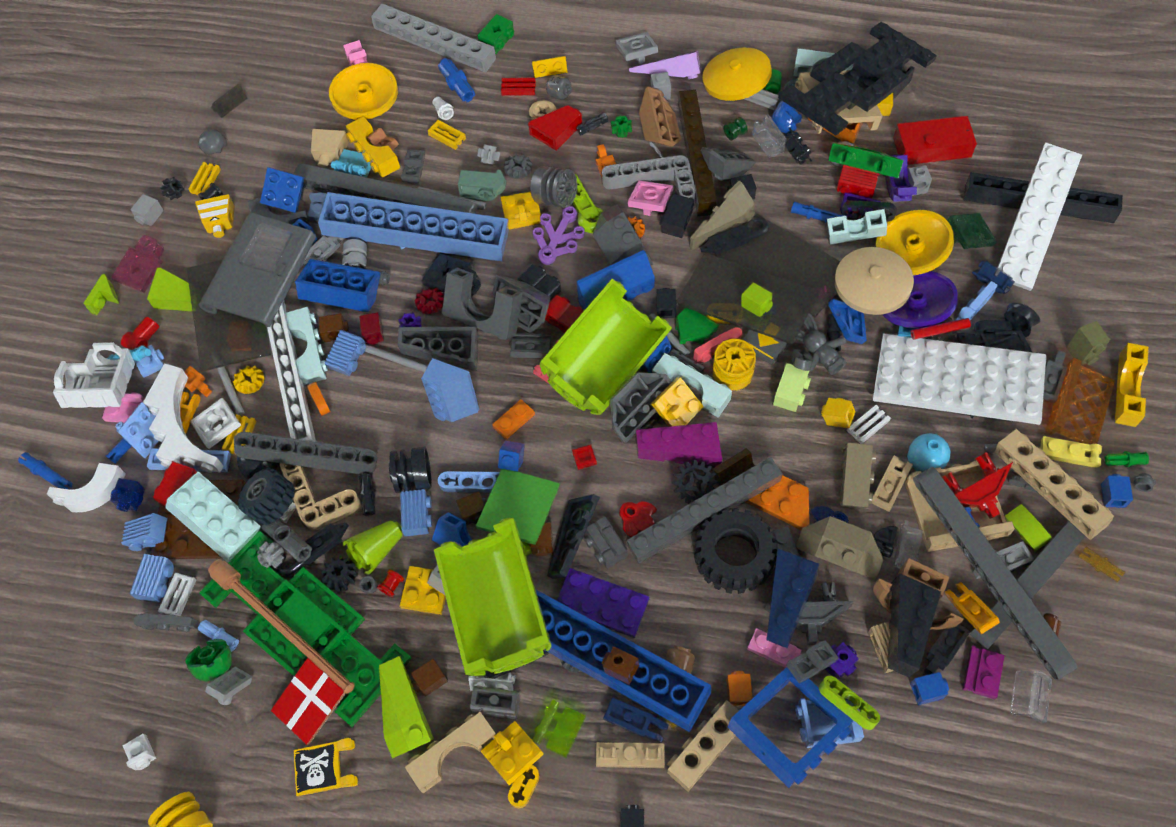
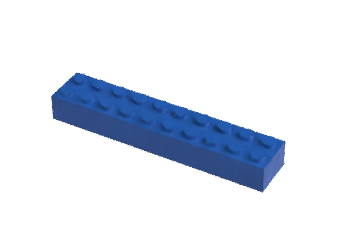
M536 590L551 642V649L547 652L686 731H691L711 695L710 684ZM613 646L638 658L639 667L630 685L606 674L604 671L603 658L607 652H611Z

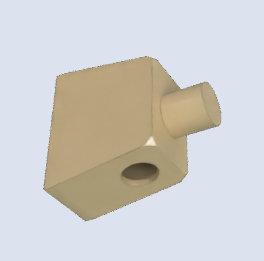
M312 130L311 153L315 162L318 163V167L327 169L329 163L339 160L343 149H346L349 143L345 131Z

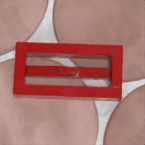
M502 78V96L535 95L536 78Z

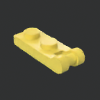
M1043 436L1041 439L1040 448L1051 460L1094 468L1101 466L1099 454L1102 453V446L1099 444L1089 445ZM1085 453L1090 454V457H1085Z

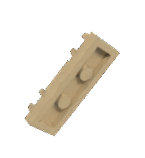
M597 742L596 767L664 768V743Z

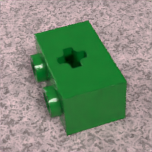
M496 14L477 35L478 41L493 46L496 55L503 49L507 41L513 37V21Z

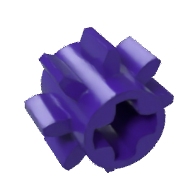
M414 312L404 313L402 319H398L399 327H422L420 316L415 317Z

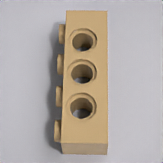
M727 700L723 705L721 703L716 705L711 712L713 717L708 722L704 720L697 728L699 733L694 739L689 737L682 746L684 751L679 756L675 754L667 764L669 766L667 773L688 792L736 736L727 726L731 718L739 710ZM722 722L727 729L724 732H719L715 729L714 724ZM703 739H708L712 743V747L710 749H703L699 742ZM689 756L695 757L698 764L694 767H689L686 765L685 759Z

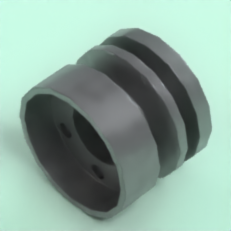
M541 166L536 169L532 176L531 196L537 204L563 208L569 207L577 193V178L571 169Z

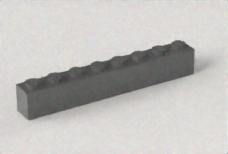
M772 457L631 537L627 540L628 548L639 564L701 528L704 521H709L710 516L714 513L720 515V510L727 509L729 512L781 481L782 472Z

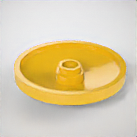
M743 47L727 50L714 57L706 65L703 71L704 87L711 96L720 100L735 101L748 98L762 90L769 82L772 74L771 63L765 53L754 48Z
M360 63L345 68L334 77L329 87V97L333 108L340 115L353 120L363 116L367 120L382 115L392 107L398 95L397 82L392 72L374 63Z
M912 210L895 216L892 221L887 222V235L877 237L876 247L890 250L901 256L910 266L913 275L927 273L939 267L949 257L954 246L953 230L949 222L938 213L928 210Z

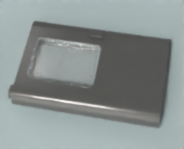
M249 213L199 303L200 308L211 314H216L218 309L261 322L266 327H270L316 235L310 230L264 217L259 213Z

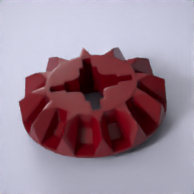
M429 287L426 290L422 289L419 294H416L415 306L421 313L434 314L442 309L444 295L437 288L432 289ZM432 297L433 301L427 303L426 298L430 299Z

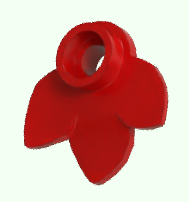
M645 501L637 504L633 502L624 503L619 510V515L623 520L624 532L629 537H633L638 534V531L642 532L654 525L655 522L651 516L657 511L656 507ZM627 509H631L633 515H629Z

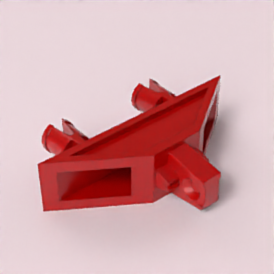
M986 452L975 458L984 471L985 478L965 489L959 486L952 472L946 474V476L944 475L942 478L963 507H977L980 511L984 510L989 519L1000 514L996 506L998 501L995 496L999 494L1013 462L1001 469L999 467L996 468Z

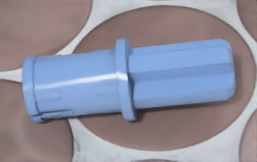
M207 620L200 622L198 631L212 640H225L231 652L236 649L239 640L226 633L223 627L218 628Z

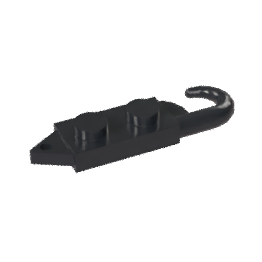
M755 218L752 221L762 223L763 227L761 229L752 231L748 226L739 225L710 236L708 241L702 246L701 252L715 253L717 255L749 243L750 240L766 234L769 230V224L765 219Z
M330 523L305 541L312 548L311 556L306 561L298 562L295 559V563L283 569L282 563L286 559V556L283 555L282 563L276 567L277 572L282 576H289L306 564H311L343 541L342 537L349 525L347 523L335 525Z

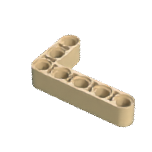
M279 463L284 477L292 482L294 487L297 483L302 482L300 486L295 487L293 500L300 519L307 529L312 531L321 529L330 523L353 515L361 509V501L356 492L351 489L316 502L303 466ZM305 499H309L306 503L302 504ZM354 499L351 504H346L349 500ZM330 508H335L332 512L327 513ZM316 516L312 521H308L310 517Z

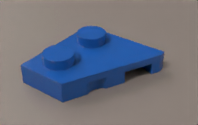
M832 299L828 302L846 340L859 344L866 342L864 313L854 310L842 301Z

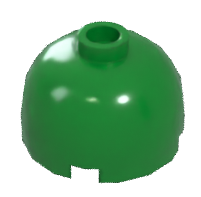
M223 639L209 640L206 642L207 646L203 648L197 646L187 655L185 659L187 668L196 679L208 682L214 681L229 670L232 665V653Z

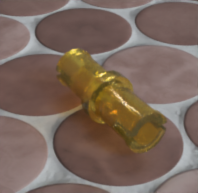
M1087 546L1083 551L1091 557L1089 558L1083 553L1078 557L1095 567V571L1098 573L1101 571L1117 583L1121 578L1113 572L1121 576L1126 572L1109 562V558L1101 557Z

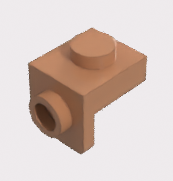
M378 128L368 136V140L373 146H389L394 151V148L399 145L396 139L386 136L382 128Z

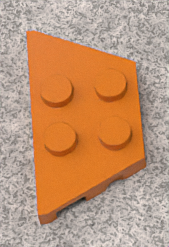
M783 475L780 482L746 501V503L801 531L802 528L809 526V488Z

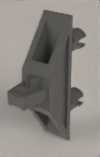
M827 582L821 584L824 602H806L796 629L801 630V633H806L807 645H816V642H818L817 633L822 632L821 628L851 608L854 602L837 601L834 582L830 585V592ZM766 603L764 610L770 613L771 603Z

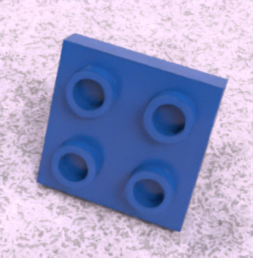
M267 167L260 203L296 213L299 201H302L305 177Z

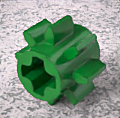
M617 116L615 121H611L612 134H616L618 138L627 137L628 132H632V120H628L626 116Z

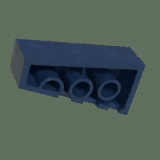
M778 549L767 641L788 648L817 577L819 563Z

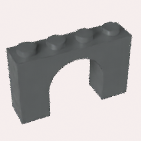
M460 268L447 273L442 315L449 317L451 320L463 322L466 326L481 329L484 333L496 335L504 340L517 333L523 292L508 286L496 291L493 314L486 315L475 307L471 298L473 273Z

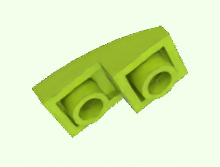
M1022 504L1005 515L1006 521H1012L1021 539L1035 552L1052 540L1046 529Z

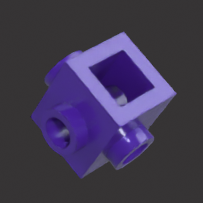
M844 642L838 647L834 644L831 648L839 659L825 668V670L837 679H840L844 674L848 677L857 669L855 666L859 660L857 653L851 646H846Z

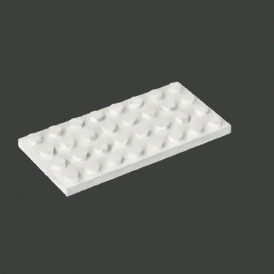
M883 333L873 401L1040 425L1042 421L1046 354L923 338L913 340L910 337Z

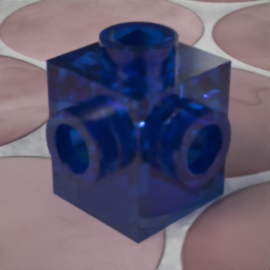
M119 478L115 488L111 491L110 501L120 511H137L143 501L145 488L138 481Z

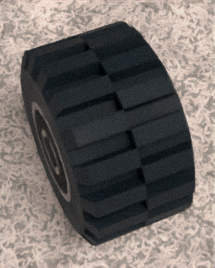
M271 468L262 469L260 472L255 473L242 488L239 495L240 498L238 499V507L244 514L260 525H269L276 522L278 518L280 519L289 509L295 495V487L292 482L276 470Z

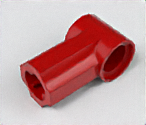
M145 317L133 332H127L123 335L121 346L129 350L140 346L147 348V341L158 330L159 325L151 318Z

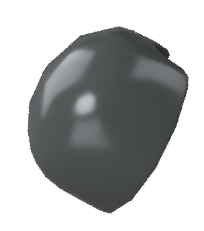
M208 129L200 135L198 146L205 154L212 155L214 153H221L222 147L227 146V140L219 131Z

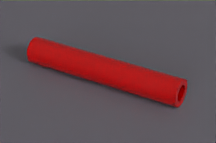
M969 318L911 330V338L915 340L970 328L971 321Z

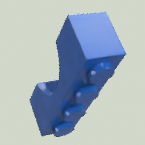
M449 512L438 519L432 541L438 543L439 546L450 541L466 546L473 540L467 531L466 521Z

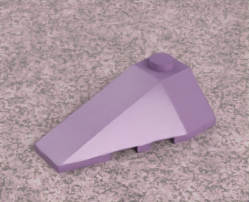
M698 51L678 55L674 58L631 67L629 71L646 74L668 72L669 76H687L688 79L698 77L697 74L701 73Z

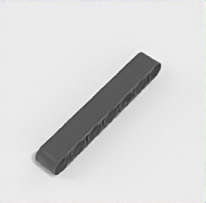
M240 432L234 437V452L240 458L356 474H372L376 469L377 454L370 449L250 432Z

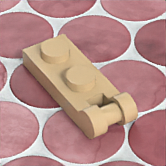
M894 455L872 498V504L890 512L913 464L908 461L905 463ZM896 467V468H899V469H901V470H903V471L900 472V471L895 470L894 468Z

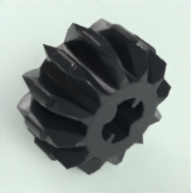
M339 555L337 560L331 557L330 564L324 563L327 569L321 570V574L324 576L322 581L324 584H327L330 590L335 588L337 592H340L342 587L348 590L347 585L349 583L355 585V581L352 578L358 577V573L355 571L357 566L355 563H352L350 558L347 557L344 560V557Z

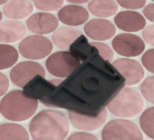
M1021 330L995 331V333L983 334V332L957 334V339L962 344L1032 352Z

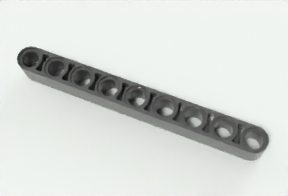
M1070 521L1066 523L1017 579V582L1030 600L1086 537ZM999 602L996 603L991 611L999 618L1000 623L983 634H980L976 629L969 634L987 650L1012 622Z

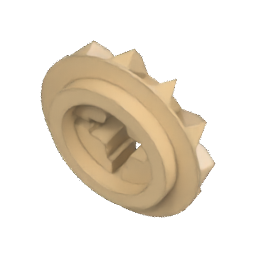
M547 100L537 101L531 105L529 116L534 120L543 116L544 112L548 114L555 111L556 106Z

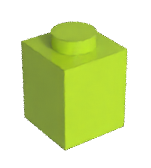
M754 282L742 294L741 306L759 317L768 312L773 305L772 293Z

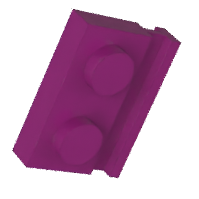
M972 646L969 652L963 690L996 699L998 697L1005 655Z

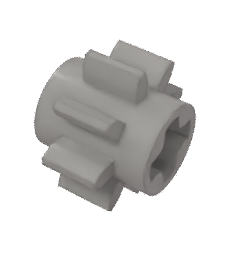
M484 144L483 148H478L477 156L481 157L480 162L493 165L494 160L499 161L500 152H496L497 147Z
M265 542L259 547L260 550L257 552L259 554L257 558L261 565L266 568L272 565L276 568L282 563L284 550L278 543L273 542L269 545L268 542Z

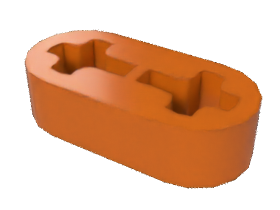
M316 381L307 385L321 416L330 413L331 411Z

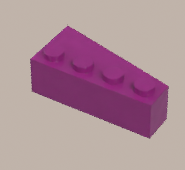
M717 422L636 430V445L639 459L663 462L668 460L675 461L678 464H683V462L691 463L692 460H697L698 464L700 461H703L705 465L714 466V468L722 463Z

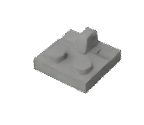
M648 32L615 40L616 47L626 61L636 59L638 64L645 63V56L658 53V46Z

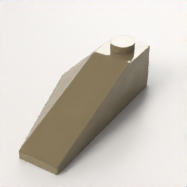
M738 181L724 195L726 200L720 207L716 206L712 210L713 213L710 216V220H704L690 237V249L694 250L704 245L710 236L743 225L746 221H750L753 218L755 203L741 181Z

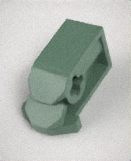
M461 170L458 181L460 197L472 200L492 201L503 192L507 181L501 170H497V173Z

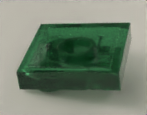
M980 213L951 215L947 220L954 232V243H960L963 249L992 247L997 242Z

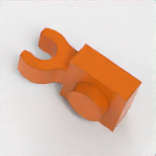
M604 144L597 146L599 159H596V165L601 177L604 167L616 164L613 155L607 156Z
M191 366L184 371L188 376L185 385L186 389L190 392L197 389L206 397L212 393L208 386L203 383L206 378Z

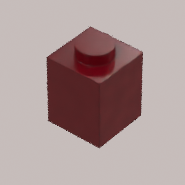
M378 312L359 316L361 335L366 342L365 344L383 342V328Z

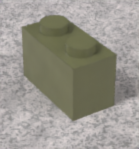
M1095 321L1080 327L1066 348L1079 366L1086 363L1090 365L1095 363L1099 359L1098 356L1106 350V345L1110 338L1099 323Z

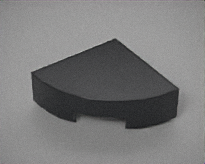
M887 526L874 534L873 538L876 541L882 542V545L888 544L893 546L898 527Z

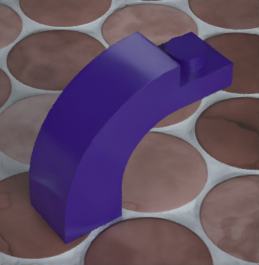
M890 155L904 161L899 178L885 175L889 197L893 202L912 201V195H917V187L911 186L908 179L907 155Z

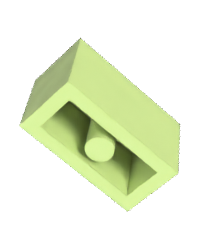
M786 363L773 405L796 412L798 405H803L806 396L802 394L803 390H808L811 378H808L809 371L798 369L792 364Z

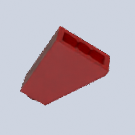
M569 105L531 120L528 123L529 133L534 138L557 151L577 131L576 127L582 124V113Z

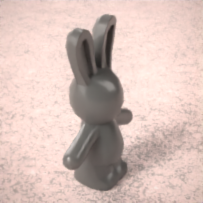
M804 313L803 322L809 333L806 334L793 325L788 327V332L793 334L795 339L803 342L810 352L814 353L809 371H813L820 360L829 374L835 375L845 367L847 362L834 348L844 345L846 338L840 337L827 342L825 335L818 330L813 316L810 313Z

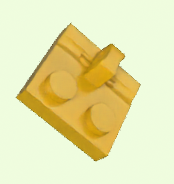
M531 191L501 197L504 217L508 219L509 229L541 224L539 204L534 202Z
M677 377L651 403L669 427L687 425L704 407L681 377Z
M409 566L400 602L401 609L442 615L446 596L427 584L433 569Z
M516 721L511 723L504 731H499L494 736V739L481 750L484 757L508 785L512 784L544 755Z

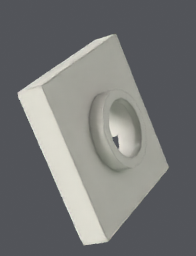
M223 398L190 421L208 449L241 426V423ZM221 420L223 421L222 425L219 424L217 427L213 428L216 422Z

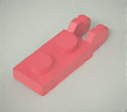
M738 327L730 329L696 348L693 360L696 361L695 363L709 361L715 354L718 345L723 341L741 339L742 329Z

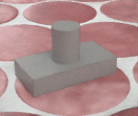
M234 667L207 684L205 692L218 699L220 704L229 705L233 695L251 684L252 676Z

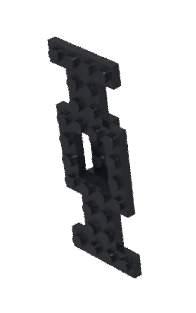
M880 22L872 27L870 35L880 40L876 44L865 50L856 43H849L811 70L810 76L820 82L818 85L805 94L796 87L789 85L779 92L778 98L836 136L848 125V121L837 115L845 108L850 110L856 105L868 112L907 82L909 76L898 70L900 67L913 60L926 68L935 61L937 55L917 44L916 41L907 38L901 32L889 27L888 24ZM854 63L853 68L850 71H848L844 75L840 74L842 71H844L846 68H848Z

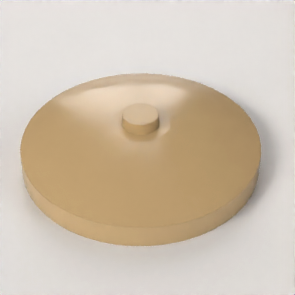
M866 247L852 251L840 261L835 274V288L843 302L854 310L873 315L890 313L903 306L909 299L914 284L913 273L908 263L898 254L878 247Z

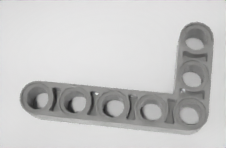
M678 155L606 166L602 170V184L606 189L636 186L638 180L653 183L674 180L677 195L692 198L695 203L696 189L690 163L686 156Z

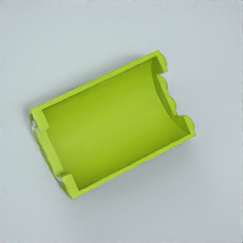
M613 279L610 280L540 362L541 372L543 375H548L549 379L547 381L553 389L582 411L589 409L593 415H600L610 405V399L638 371L672 329L665 319L657 316L652 322L646 314L639 312L630 301L623 298L627 292L624 286Z
M514 518L502 519L498 524L493 525L496 532L488 534V537L481 540H472L466 546L461 547L455 542L450 541L434 549L466 675L484 676L486 674L485 671L494 672V674L509 671L537 660L544 655V649L546 651L551 649L550 638Z

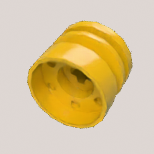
M729 339L718 345L713 362L715 382L724 384L734 391L749 385L753 378L756 363V353L753 347L741 339Z
M189 791L180 793L164 802L148 819L150 827H213L206 813L199 811L200 804L195 801L194 795Z

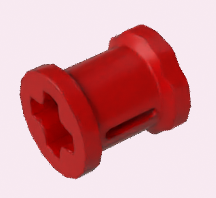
M389 569L385 580L377 588L387 596L393 597L395 589L400 582L404 581V578L397 572Z

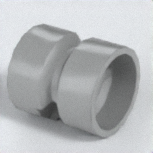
M358 239L345 241L343 244L342 265L366 269V243Z

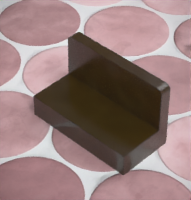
M745 448L713 468V471L716 473L715 480L718 481L720 486L756 466L753 463L751 452Z

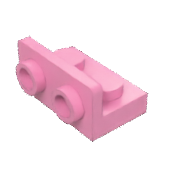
M136 392L124 394L121 406L105 407L102 419L107 422L125 423L145 398Z

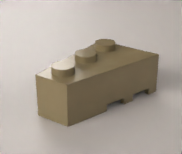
M847 443L842 447L844 464L842 463L841 465L843 476L840 489V506L866 509L868 504H872L873 493L869 492L870 484L874 482V471H871V465L875 463L876 451H873V445Z

